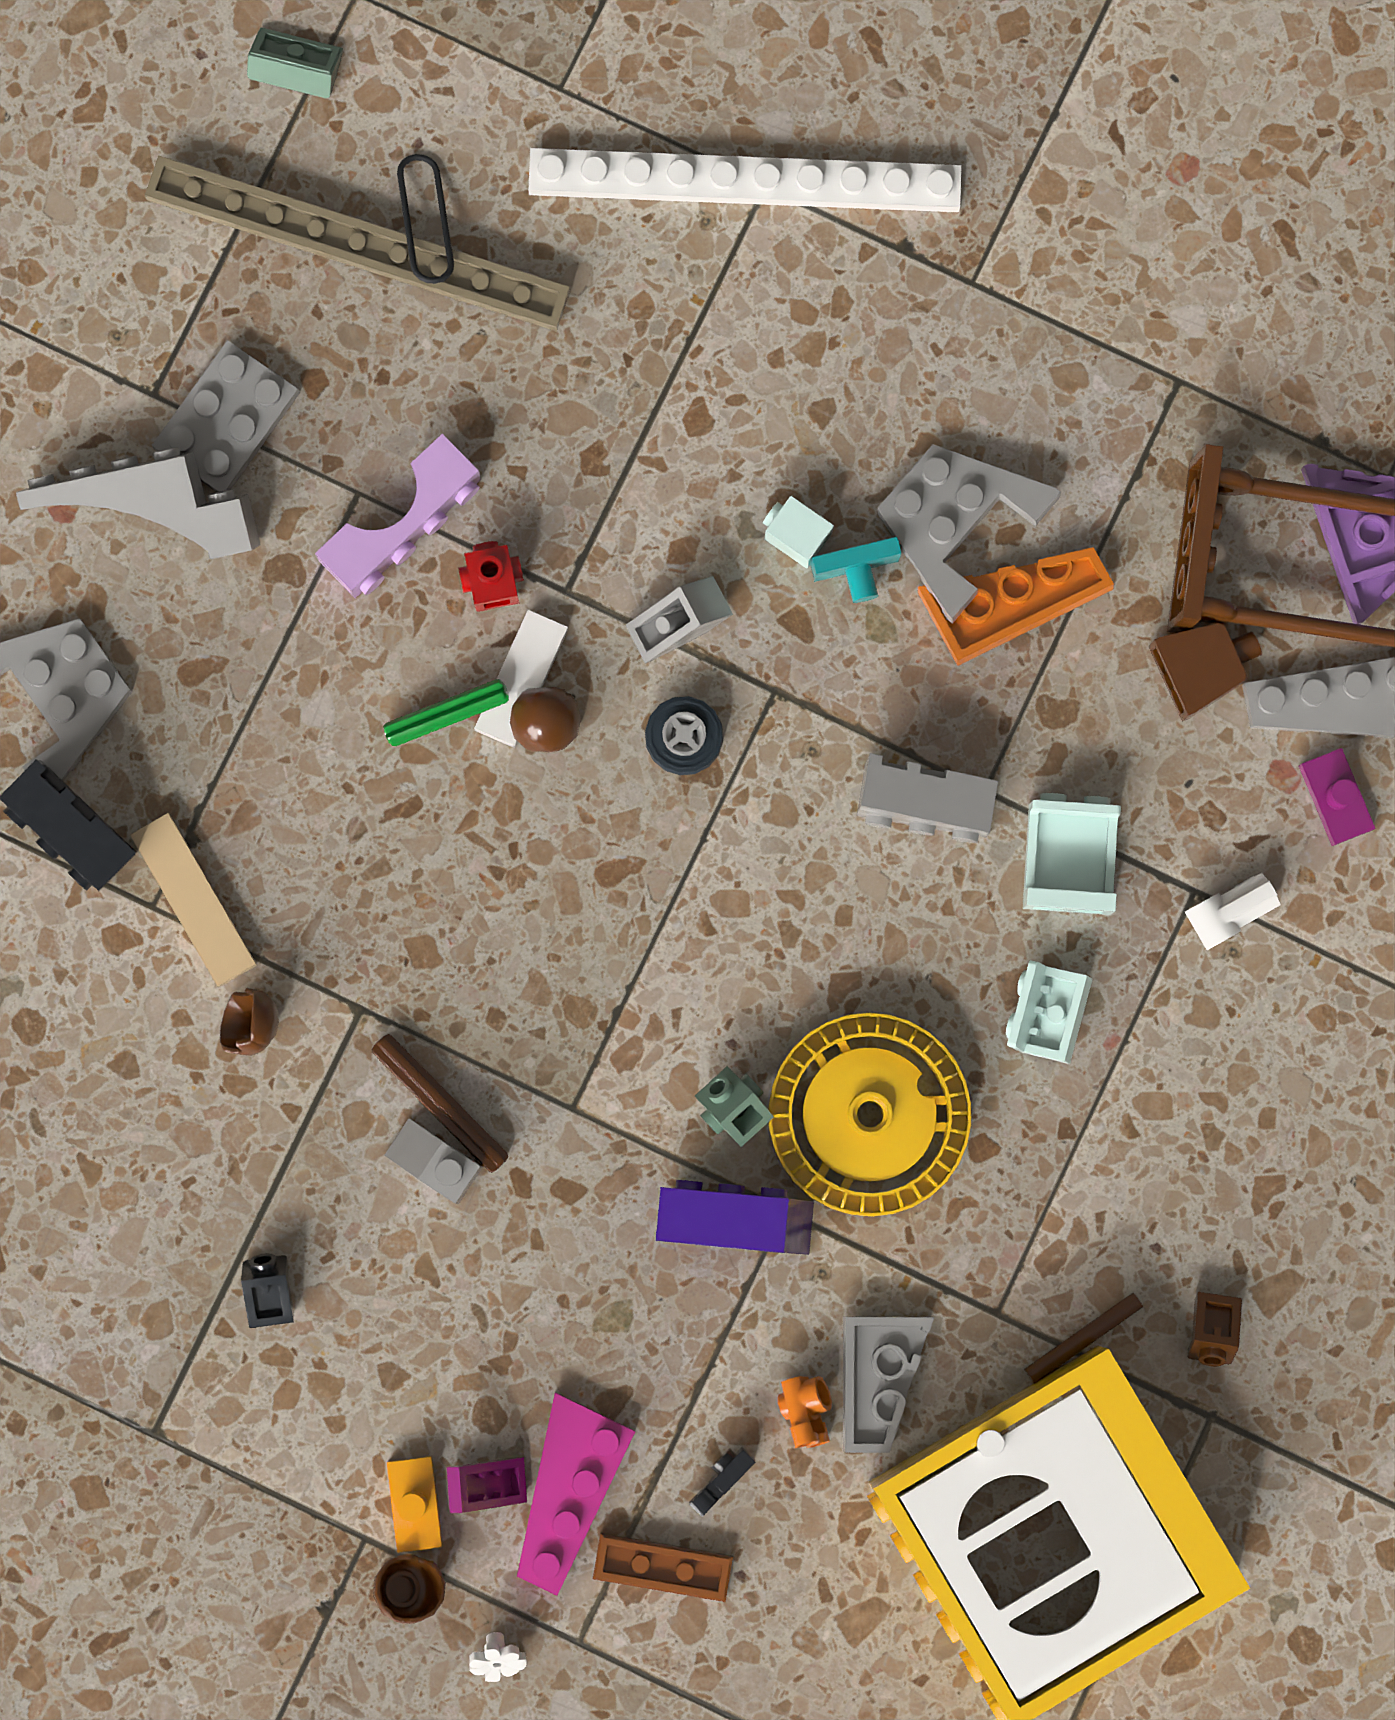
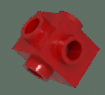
M497 541L476 544L472 547L473 552L464 553L466 566L458 567L463 593L472 592L477 612L520 604L516 583L522 582L524 579L519 555L510 557L508 545L499 546ZM488 572H497L493 577L485 576Z

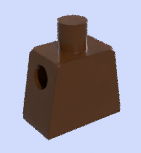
M1223 623L1162 636L1154 639L1149 645L1151 654L1182 722L1190 719L1243 684L1248 678L1242 663L1262 655L1259 641L1252 631L1231 640Z

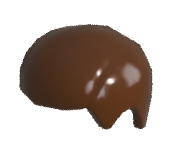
M558 687L526 689L512 705L510 726L514 739L524 748L533 752L550 753L565 749L578 736L581 722L577 701L571 693H567L565 689Z
M246 988L245 992H234L230 996L220 1026V1044L223 1051L252 1056L265 1050L271 1043L277 1032L279 1018L276 1003L266 992Z
M413 1554L399 1555L385 1562L374 1577L373 1598L381 1613L392 1621L402 1624H415L436 1613L444 1601L446 1582L435 1562Z

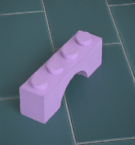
M443 434L411 462L416 478V496L411 509L399 522L380 530H364L346 523L315 553L319 562L354 598L362 592L365 595L373 592L385 578L382 573L393 562L400 565L406 561L416 550L414 543L425 532L429 536L434 534L447 521L446 512L457 502L461 506L466 504L478 492L480 487L477 483L481 480L479 470Z

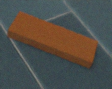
M600 1533L593 1579L726 1602L733 1556Z

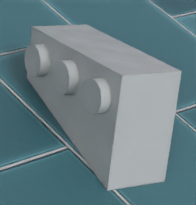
M869 753L864 767L856 815L866 817V825L891 828L892 822L909 825V832L934 836L935 829L953 832L952 839L968 843H978L979 837L986 838L989 835L998 781L950 770L940 772L923 769L921 764L909 761L906 762V765L882 762L883 756Z

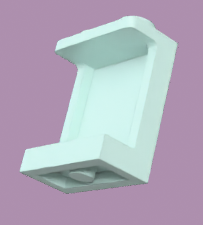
M1040 794V800H1032L1028 810L1023 909L1111 915L1116 911L1117 894L1113 892L1118 817L1121 815V806L1110 805L1111 798L1086 796L1084 797V803L1066 802L1067 795Z

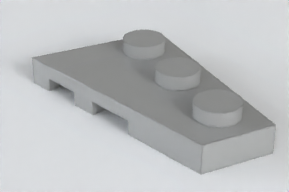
M843 1316V1452L890 1453L907 1402L906 1397L914 1373L917 1371L927 1333L930 1332L934 1317Z

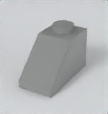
M711 576L678 587L625 626L644 662L648 663L706 634L732 616L733 613L716 580Z
M410 1118L385 1153L387 1158L455 1204L460 1203L483 1166Z

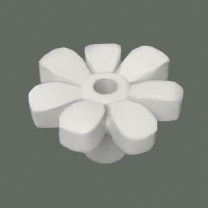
M493 1632L486 1636L487 1643L484 1646L483 1652H473L469 1656L470 1671L475 1675L485 1674V1681L498 1682L501 1673L506 1677L512 1676L527 1665L525 1652H519V1648L515 1645L505 1646L504 1635L499 1632Z

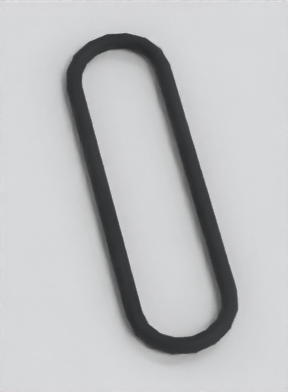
M422 154L410 155L400 162L397 169L410 265L413 274L419 280L425 283L437 284L448 279L454 270V259L440 170L432 158ZM416 160L428 163L434 172L448 263L445 273L438 277L425 276L417 267L404 181L405 166Z

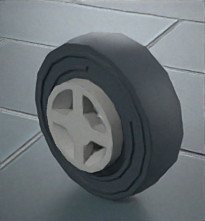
M690 696L673 697L659 704L649 716L645 729L646 748L653 761L663 770L677 775L696 774L708 768L719 756L723 744L722 723L716 711L704 701Z

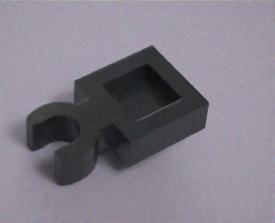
M743 1447L736 1453L729 1448L712 1465L711 1468L716 1474L691 1499L689 1505L703 1517L756 1463L755 1459Z

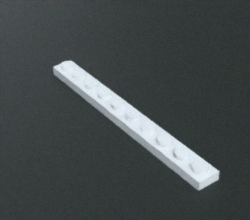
M530 148L528 190L529 195L959 212L961 165Z

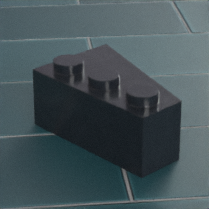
M36 759L0 795V800L7 806L3 812L21 829L28 825L39 836L36 843L52 859L55 860L60 855L73 867L68 874L86 891L91 886L100 891L138 853L42 760Z

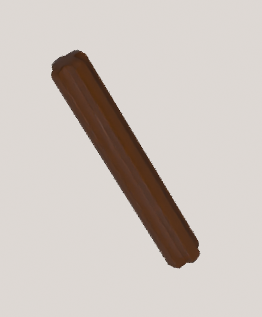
M387 1034L377 1041L372 1048V1053L489 1172L497 1171L507 1161L508 1153L392 1035Z

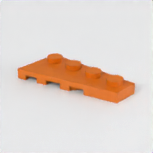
M1094 547L1039 559L1038 563L1020 567L1012 565L999 568L997 572L976 577L972 575L963 576V578L978 589V593L953 623L947 620L941 606L933 594L929 593L925 585L918 587V594L957 666L1113 590L1114 583Z

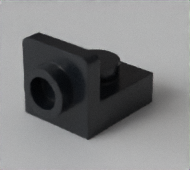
M265 1253L243 1261L241 1285L249 1328L294 1323V1310L287 1275L288 1260L286 1255L275 1256Z

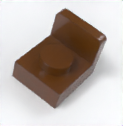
M1197 1292L1194 1302L1192 1341L1189 1345L1187 1356L1189 1359L1199 1360L1201 1364L1211 1367L1232 1364L1240 1343L1242 1298Z

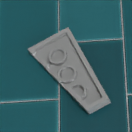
M1395 657L1247 682L1242 685L1250 728L1296 732H1328L1337 735H1368L1391 739L1395 737Z

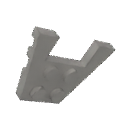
M933 444L877 508V514L892 537L898 538L900 549L906 558L910 559L921 576L925 587L929 593L933 594L941 606L947 620L953 623L975 598L978 589L945 564V562L999 500L1036 526L1059 500L1061 492L1052 486Z
M81 619L0 642V676L11 669L59 738L57 743L22 767L26 770L36 759L42 760L58 777L64 780L68 773L75 769L81 761L83 753L96 736L102 733L132 691Z

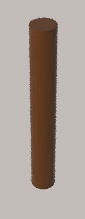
M1131 1293L1024 1369L1035 1384L1143 1308L1142 1303L1134 1293Z

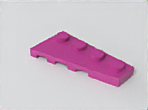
M557 1392L554 1394L517 1577L556 1596L567 1577L635 1434V1430Z

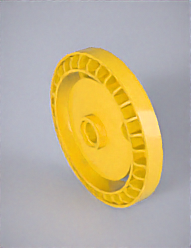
M862 1013L846 1015L826 1022L808 1033L792 1048L781 1064L772 1084L768 1110L774 1116L768 1122L773 1148L783 1169L792 1181L810 1198L830 1209L849 1215L872 1217L894 1214L912 1208L931 1197L948 1181L959 1165L968 1143L971 1127V1101L966 1081L956 1060L946 1047L927 1030L908 1020L887 1014ZM864 1037L882 1038L899 1043L910 1049L925 1061L935 1074L943 1096L921 1095L917 1088V1082L922 1073L903 1056L879 1048L851 1050L846 1041ZM836 1044L842 1054L827 1062L822 1052ZM813 1060L816 1061L820 1070L811 1081L804 1099L803 1125L810 1146L822 1161L818 1171L813 1169L803 1156L796 1141L792 1125L794 1093L801 1075ZM871 1102L880 1108L882 1116L878 1125L870 1128L865 1127L859 1122L857 1111L861 1104ZM936 1105H946V1122L936 1123ZM934 1132H944L937 1154L928 1167L915 1179L887 1192L863 1193L849 1190L853 1180L881 1181L907 1171L924 1155ZM829 1168L844 1176L840 1186L825 1179Z

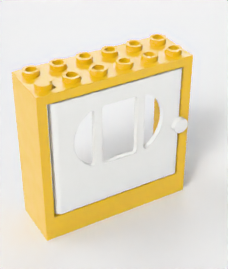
M1099 1345L869 1481L874 1492L867 1495V1498L882 1523L891 1520L897 1531L890 1535L892 1541L906 1563L913 1559L920 1570L912 1574L928 1602L931 1603L937 1599L943 1610L936 1613V1616L952 1643L959 1639L962 1641L966 1649L958 1654L974 1681L978 1683L984 1679L989 1689L984 1691L982 1695L997 1720H1032L1250 1589L1108 1348ZM1080 1385L1085 1396L1087 1397L1088 1401L1090 1402L1091 1406L1096 1412L1098 1418L1100 1419L1101 1423L1106 1429L1108 1435L1110 1436L1111 1440L1113 1441L1114 1445L1119 1451L1121 1457L1123 1458L1124 1462L1126 1463L1127 1467L1132 1473L1134 1479L1136 1480L1137 1484L1142 1490L1144 1496L1146 1497L1147 1501L1149 1502L1150 1506L1155 1512L1157 1518L1159 1519L1160 1523L1162 1524L1163 1528L1168 1534L1170 1540L1172 1541L1173 1545L1175 1546L1176 1550L1181 1556L1183 1562L1185 1563V1566L1183 1565L1182 1561L1177 1555L1175 1549L1173 1548L1172 1544L1170 1543L1169 1539L1164 1533L1162 1527L1160 1526L1159 1522L1157 1521L1156 1517L1151 1511L1149 1505L1147 1504L1146 1500L1141 1494L1139 1488L1137 1487L1136 1483L1134 1482L1133 1478L1128 1472L1126 1466L1124 1465L1123 1461L1121 1460L1120 1456L1115 1450L1113 1444L1111 1443L1110 1439L1108 1438L1107 1434L1105 1433L1103 1427L1101 1426L1100 1422L1098 1421L1097 1417L1095 1416L1094 1412L1092 1411L1090 1405L1088 1404L1080 1389L1065 1397L1064 1399L1060 1400L1059 1402L1055 1403L1054 1405L1050 1406L1049 1408L1045 1409L1044 1411L1040 1412L1039 1414L1028 1419L1027 1421L1023 1422L1022 1424L1018 1425L1017 1427L1013 1428L1012 1430L1008 1431L1007 1433L1003 1434L1002 1436L999 1432L1003 1431L1009 1426L1015 1424L1016 1422L1020 1421L1021 1419L1025 1418L1026 1416L1030 1415L1031 1413L1035 1412L1036 1410L1040 1409L1041 1407L1045 1406L1046 1404L1050 1403L1051 1401L1055 1400L1056 1398L1060 1397L1061 1395L1067 1393L1068 1391ZM976 1446L978 1450L899 1497L1008 1682V1687L895 1495ZM1008 1475L1031 1476L1048 1483V1488L968 1537L958 1539V1526L963 1509L972 1495L986 1483ZM1061 1501L1090 1550V1555L1003 1608H996L967 1558L968 1554L1052 1503ZM1094 1570L1099 1571V1585L1096 1597L1086 1614L1071 1627L1053 1634L1035 1635L1018 1631L1009 1626L1010 1621ZM1011 1692H1013V1693L1015 1694V1696H1016V1698H1017L1018 1700H1015V1699H1014V1697H1013V1695H1012Z

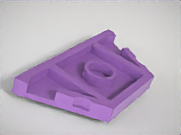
M1307 464L1301 469L1305 483L1308 486L1395 499V477L1368 476L1363 472L1344 469L1343 471L1318 468L1316 464ZM1313 504L1352 622L1361 625L1395 592V516Z

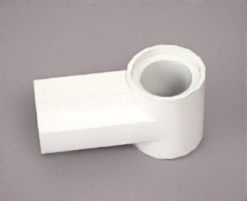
M1261 872L1236 885L1235 888L1222 895L1217 893L1185 913L1206 950H1209L1241 931L1240 928L1281 904L1272 884Z

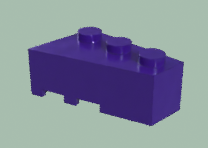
M676 1180L675 1188L660 1187L656 1241L809 1255L814 1202L788 1199L787 1189L761 1187L760 1196L744 1195L745 1186L719 1183L718 1192L702 1191L703 1182Z

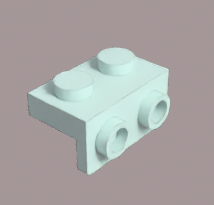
M1030 960L1027 970L1022 972L1018 981V995L1020 997L1016 1012L1011 1014L1007 1023V1045L1021 1053L1070 1064L1092 978L1087 975L1047 967L1039 962Z

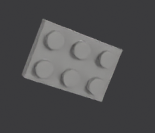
M227 340L154 441L152 447L156 451L179 447L180 454L194 452L201 482L216 492L232 489L300 394V391L297 387Z

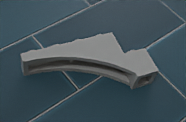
M179 447L153 452L154 460L138 463L137 456L111 461L112 469L96 472L95 465L69 471L71 478L55 482L53 474L27 480L29 488L16 492L20 510L50 505H84L109 508L141 516L166 526L194 541L208 551L210 559L251 551L261 545L249 495L235 496L234 490L229 489L209 494V502L206 503L194 452L180 454Z

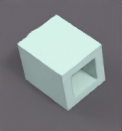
M792 496L789 497L784 506L777 502L763 521V524L768 527L765 531L764 539L806 569L810 566L812 557L817 556L832 535L834 527L830 522Z

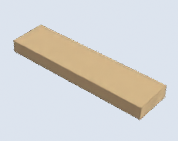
M167 813L130 835L217 987L225 985L257 966L172 816Z

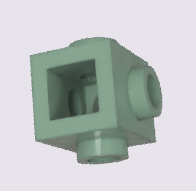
M728 1066L695 1095L696 1099L706 1109L700 1115L702 1119L717 1135L725 1130L741 1147L774 1118L759 1100V1097L764 1093L747 1074L739 1078Z

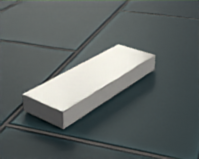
M527 610L497 679H500L505 684L509 701L482 712L474 728L475 731L513 748L516 747L518 741L514 739L510 726L512 705L526 689L543 687L567 634V626Z

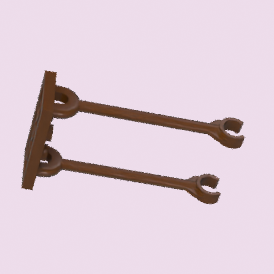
M1206 444L1189 462L1167 632L1179 633L1187 631L1198 622L1216 624L1232 622L1395 647V630L1236 606L1224 599L1204 596L1207 573H1213L1217 557V548L1211 546L1212 531L1219 529L1223 510L1222 504L1216 503L1217 495L1238 496L1252 494L1395 516V499L1252 477L1245 471L1222 467L1224 447Z

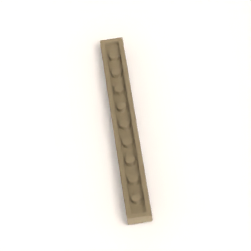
M159 155L145 192V197L148 201L554 331L558 330L570 294L569 286L453 249L454 270L451 276L444 282L437 284L425 283L419 280L411 269L406 234ZM413 237L419 271L428 277H438L445 273L448 265L445 247Z

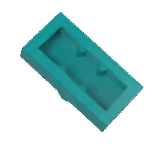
M894 537L812 557L810 566L814 582L846 575L853 603H861L878 597L871 568L899 562L902 553L898 538Z

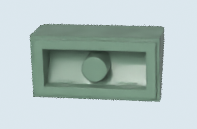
M260 27L248 53L247 76L251 80L322 98H329L337 76L343 48Z

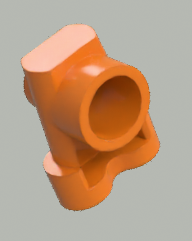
M798 1376L782 1381L783 1393L778 1395V1406L783 1417L791 1421L792 1427L790 1430L795 1448H812L830 1442L826 1424L822 1422L820 1415L830 1411L832 1407L830 1391L823 1378L817 1376L809 1379L808 1377Z

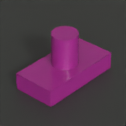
M1342 748L1299 765L1331 846L1376 829Z
M524 1457L447 1467L450 1513H465L527 1503Z

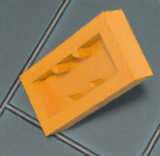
M433 1456L388 1461L387 1470L397 1553L442 1547L443 1541Z

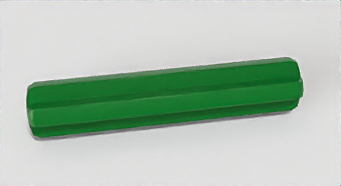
M495 679L386 722L383 726L386 739L392 746H399L503 705L509 701L507 688L500 679Z

